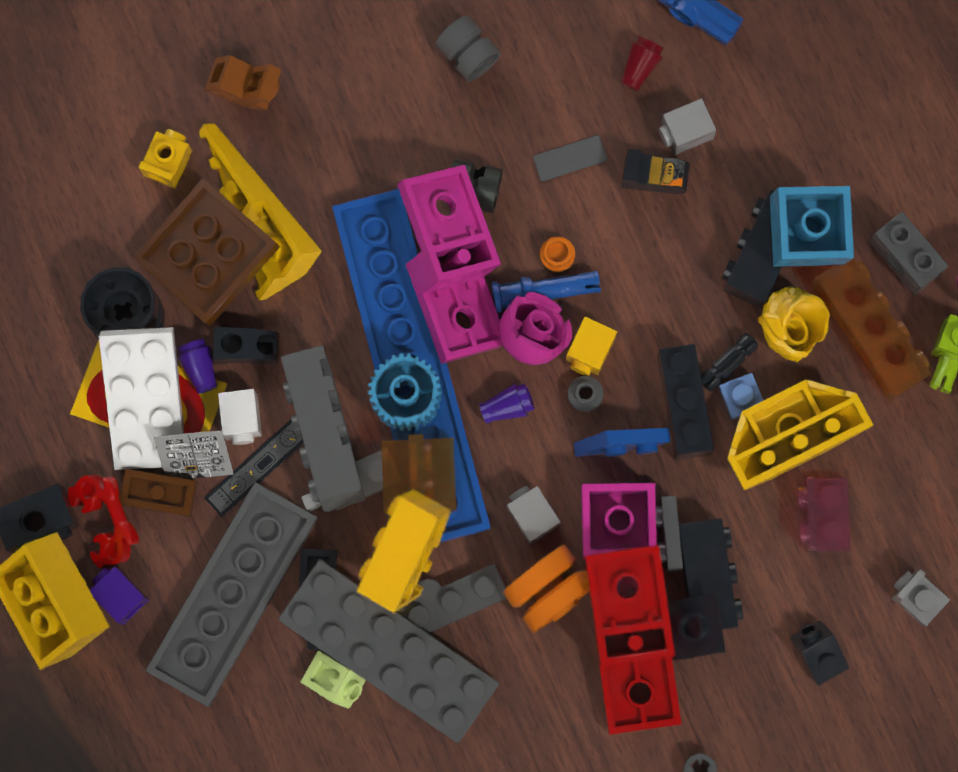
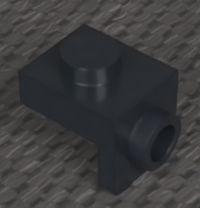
M822 621L807 624L790 637L792 644L800 652L813 681L818 686L849 669L834 634Z

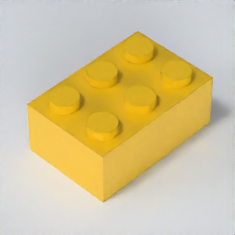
M57 532L24 544L0 565V599L40 670L72 657L110 627Z

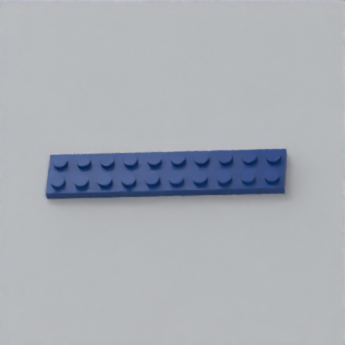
M396 189L332 206L374 369L380 370L379 365H385V360H391L392 355L399 357L400 353H403V356L406 357L410 353L412 358L417 356L420 362L425 360L427 366L431 365L433 371H436L440 379L442 402H439L440 409H436L437 415L430 423H425L426 426L424 427L420 424L417 430L415 427H412L411 431H408L407 428L400 431L399 427L396 429L390 427L406 491L409 492L414 489L451 510L440 543L491 530L447 363L441 364L405 265L417 256L418 253L400 191ZM404 385L401 386V392H396V396H401L402 400L410 399V395H414L415 391H410L409 386Z

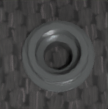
M578 377L568 388V400L578 411H593L602 402L603 388L593 377ZM587 387L591 389L593 395L589 399H582L579 396V390Z

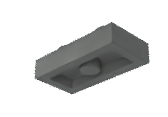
M676 496L661 497L659 500L660 506H656V528H662L663 542H657L660 549L661 563L666 564V572L681 571L683 563Z

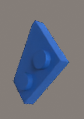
M669 428L604 431L574 442L575 457L598 454L619 456L627 454V451L636 450L637 455L658 452V446L671 442Z

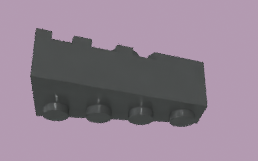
M323 345L281 356L287 382L283 383L284 392L288 404L293 403L296 412L295 415L291 416L296 436L302 435L305 447L299 448L304 468H311L314 479L308 481L313 502L320 501L324 512L366 501L335 380Z

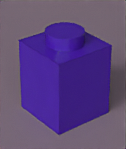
M117 567L111 570L105 568L92 580L94 585L90 590L92 596L119 624H126L149 601L147 596Z

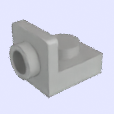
M921 569L913 574L906 571L894 584L893 587L898 591L892 596V599L918 623L926 627L950 599L924 577L926 573Z

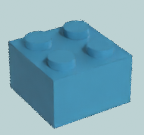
M850 186L778 187L770 195L773 267L845 265L854 258Z

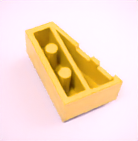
M414 489L402 496H396L387 512L391 517L386 528L383 527L374 539L373 546L376 550L372 559L369 558L359 572V578L362 580L357 592L393 613L421 596L424 587L418 584L422 571L426 573L430 571L433 562L428 560L433 548L439 546L451 510Z

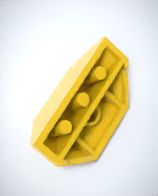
M804 380L741 412L727 460L745 491L839 446L872 427L873 423L857 393Z

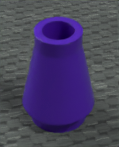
M199 339L177 348L179 353L177 360L195 386L197 394H202L218 387L215 380L211 348L206 346L204 339Z
M514 383L494 397L479 404L486 424L493 421L526 417L528 412L535 410L531 394L525 383L518 386Z

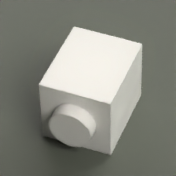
M254 389L218 393L222 432L226 440H232L233 445L253 443L254 437L262 436L258 394Z

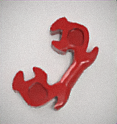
M93 474L81 477L74 487L68 488V500L72 507L82 506L84 503V507L81 510L82 513L99 510L102 507L101 501L106 504L114 523V533L107 532L95 536L93 542L100 544V550L90 552L93 563L99 568H105L128 561L131 554V545L138 544L140 541L136 529L127 520L119 499V486L115 477L108 476L102 478L99 475Z

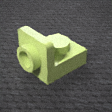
M318 651L303 676L301 683L329 701L349 709L353 702L359 698L362 686L366 680L329 655Z

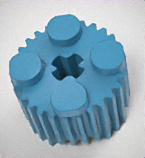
M400 353L399 357L392 355L391 360H385V365H379L380 370H374L375 377H371L372 383H368L370 389L368 391L369 400L375 414L378 415L380 421L393 429L399 427L400 431H403L404 428L411 431L412 427H415L417 430L420 424L424 427L426 426L425 423H430L437 415L436 409H440L439 402H442L440 379L436 371H433L432 366H427L425 360L420 362L419 357L412 358L410 353L406 357L403 356V353ZM408 385L410 391H415L414 395H410V399L402 400L401 396H396V392H401V386Z

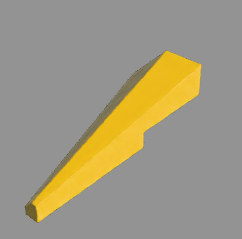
M204 124L199 131V135L201 138H206L213 156L209 159L211 169L218 170L223 187L219 189L220 193L280 246L255 275L259 289L255 291L259 301L266 300L306 275L322 251L216 124Z

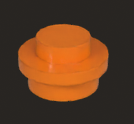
M559 236L551 237L541 246L540 259L548 270L562 272L573 264L575 249L568 239Z

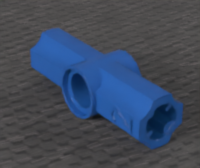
M658 0L669 8L670 13L678 21L689 27L697 26L725 46L735 36L744 20L716 0Z

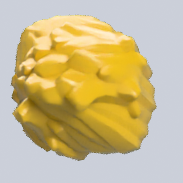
M789 286L773 292L768 297L767 303L763 305L762 315L758 317V322L762 326L768 346L786 360L798 362L812 352L817 342L825 339L829 331L830 313L824 301L818 296L801 290L799 287Z

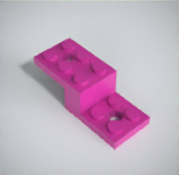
M465 165L402 180L397 185L421 252L405 265L441 364L503 347L499 338L500 319L496 313V308L484 278L500 266L501 263ZM437 200H443L449 205L450 216L442 215L437 210ZM457 312L467 315L470 321L469 329L458 325L456 321Z

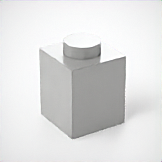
M702 98L663 114L662 127L658 128L665 147L671 146L675 155L714 139L716 128Z
M525 486L509 497L512 502L507 505V510L529 545L560 526V520L538 486L532 490Z

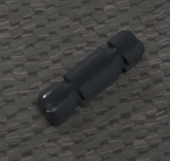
M748 333L740 337L736 341V346L732 345L711 365V369L707 368L701 374L702 386L709 392L713 391L720 384L721 378L725 379L745 361V356L749 357L758 348L757 341Z

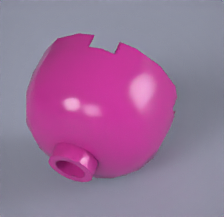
M530 292L524 297L517 296L507 306L499 322V338L506 351L519 362L528 365L547 364L559 356L569 346L572 339V326L569 319L566 323L559 314L562 309L556 302L547 296Z

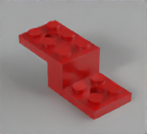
M659 545L585 555L595 624L593 629L609 735L681 725L672 656H675ZM625 576L633 577L638 585L636 593L628 598L620 596L616 590L617 582ZM639 682L647 684L650 688L649 698L641 703L634 702L629 695L631 687Z

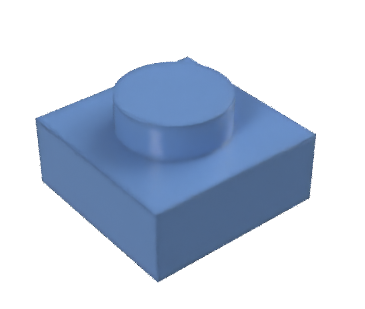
M752 373L718 386L731 420L740 417L742 411L764 401Z

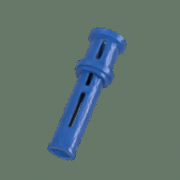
M597 270L531 281V278L521 277L520 281L504 284H498L497 281L491 282L496 313H502V309L507 308L517 296L524 297L530 292L547 296L550 299L601 292L600 286H598L600 280Z

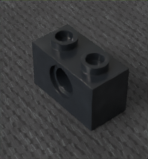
M58 483L0 507V536L6 551L12 554L24 544L56 532L61 540H65L73 535V529L80 527L73 507L69 503L65 487ZM37 513H42L45 517L44 526L39 531L32 532L29 527L31 517Z

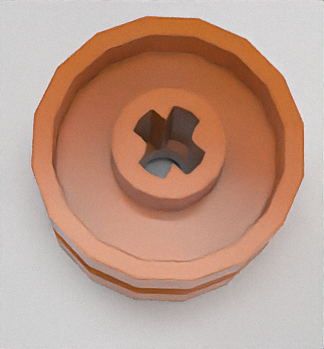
M562 545L540 560L502 592L512 607H522L532 599H536L537 602L524 612L522 618L533 634L550 622L559 620L580 603L579 600L590 592L586 571H577L565 580L562 578L576 562V558L566 545Z

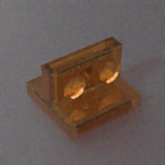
M423 434L408 435L409 440L381 441L384 514H387L396 496H402L413 489L449 510L457 511L453 438L424 439Z

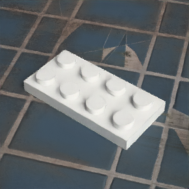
M174 328L101 331L99 341L114 470L161 468L162 463L154 437L184 434Z

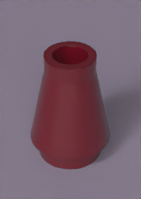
M638 36L636 42L631 43L620 83L635 91H639L641 85L662 60L660 55L663 47L649 39Z

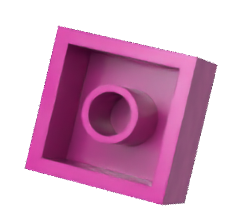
M655 483L582 484V561H585V555L657 545Z

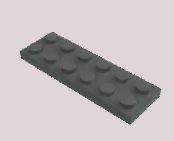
M255 482L151 660L146 672L205 706L210 707L318 518Z
M319 559L278 620L456 743H459L500 684L499 681L399 612L393 613L358 593V584L322 559Z

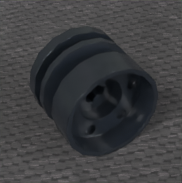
M112 267L97 273L87 282L81 295L80 311L85 324L98 340L101 331L165 327V311L162 302L151 284L141 273L127 267ZM123 312H125L126 314L132 313V317L130 319H127L125 317L121 319L120 316Z

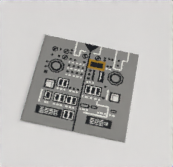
M222 430L154 437L165 476L191 479L234 475Z

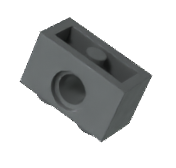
M903 212L879 229L869 241V244L913 296L938 278L948 267V264Z

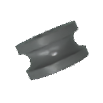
M700 753L690 756L683 767V772H694L691 764L695 760L699 764L701 760H704L708 763L707 772H717L714 760L710 756Z

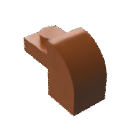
M231 55L215 58L204 90L235 104L257 110H267L269 102H271V99L276 96L279 90L280 81L278 78L282 69L271 64L252 66Z

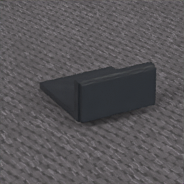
M717 593L667 602L675 656H672V660L693 659L699 656L726 652Z

